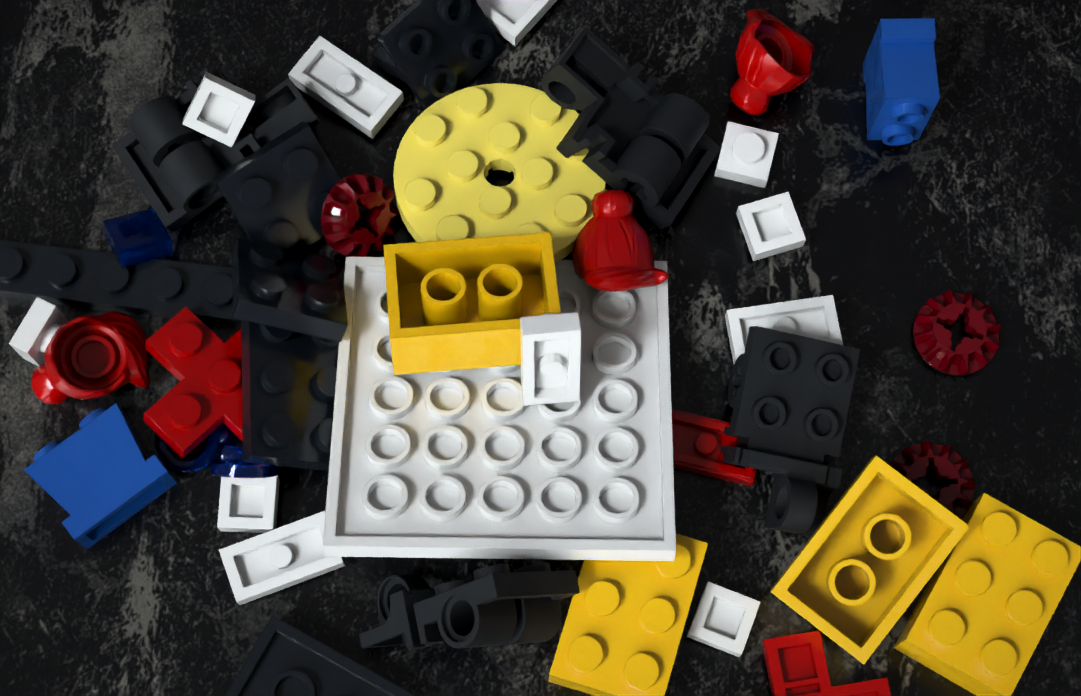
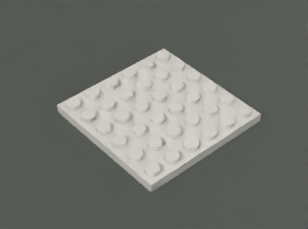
M346 257L344 292L348 326L342 341L339 342L323 536L325 557L675 561L676 531L668 279L653 287L616 292L600 291L589 286L583 279L578 278L574 272L573 260L561 259L555 263L561 314L579 313L581 326L580 401L524 406L521 390V365L394 375L384 257ZM654 261L655 268L667 272V261Z

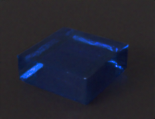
M153 208L103 221L105 237L121 268L173 254L172 239Z

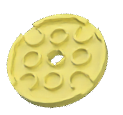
M507 83L467 87L433 103L414 120L406 131L397 150L394 162L393 176L397 207L409 233L416 242L551 232L554 262L557 263L573 251L578 233L594 217L591 204L594 195L605 190L606 184L602 178L582 162L589 152L586 147L569 158H565L557 150V146L580 114L575 110L559 106L544 91L528 86ZM490 169L492 171L504 170L509 173L513 171L514 180L510 184L500 187L491 185L487 182L486 177Z

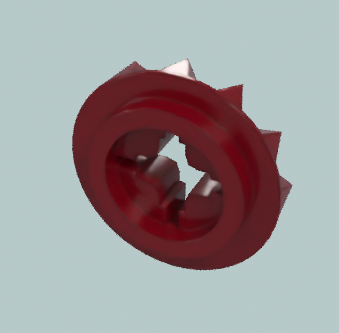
M367 173L351 174L340 180L326 197L321 215L322 231L328 244L339 254L348 257H366L370 252L382 251V242L385 237L395 234L391 228L393 217L399 214V211L393 206L392 199L395 196V192L384 184L382 178ZM359 206L371 210L365 216L367 229L355 224L360 218Z
M949 290L942 295L930 298L920 309L913 327L914 342L922 358L936 370L950 375H967L982 369L991 361L1000 347L998 343L1001 324L996 322L992 314L991 305H984L977 300L973 292L961 294L953 293ZM963 315L965 316L964 322L966 323L964 331L971 334L973 339L964 337L953 350H950L952 344L950 340L951 332L945 329L943 324L952 326Z
M929 440L902 450L894 458L890 466L914 484L915 481L922 480L926 476L927 468L930 464L936 479L945 480V483L952 482V484L941 488L937 492L936 501L958 518H961L972 505L976 484L969 470L968 460L961 458L954 452L951 445L931 443ZM920 488L921 490H923L925 493H927V494L929 495L927 489H925V488Z

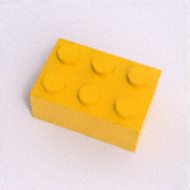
M551 232L383 245L394 375L521 365L520 317L539 316L545 313L561 314Z
M874 456L776 581L770 592L858 661L865 664L970 526L878 456Z
M983 493L972 503L962 518V521L968 524L970 528L930 578L893 648L976 696H1011L1081 561V546L990 495Z
M676 534L675 561L584 560L578 577L580 593L572 597L550 669L548 682L593 696H665L708 543Z

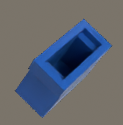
M935 18L880 19L863 62V80L866 83L867 140H882L884 144L892 146L905 145L913 140H919L940 99L934 41L936 39Z
M117 403L108 409L107 407H101L88 414L80 422V429L63 442L56 440L42 447L34 455V463L24 469L32 479L70 514L61 523L72 538L86 549L93 546L177 484L176 480L155 454L148 458L128 416Z

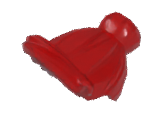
M761 8L751 9L746 12L748 23L740 35L736 51L737 70L740 78L735 82L730 93L732 101L738 108L756 116L767 111L772 96L790 92L808 79L812 73L811 59L815 55V48L810 40Z
M607 189L596 193L591 201L594 217L578 233L572 251L575 274L592 288L608 292L653 287L663 283L669 278V274L654 266V251L647 232L632 216L634 200L630 193L621 189Z
M108 311L101 315H81L63 324L55 332L45 350V363L37 367L32 374L31 387L36 397L43 403L56 405L67 400L70 396L82 400L104 397L129 382L137 387L147 388L151 383L146 371L148 351L145 347L147 337L138 322L129 315L118 311Z

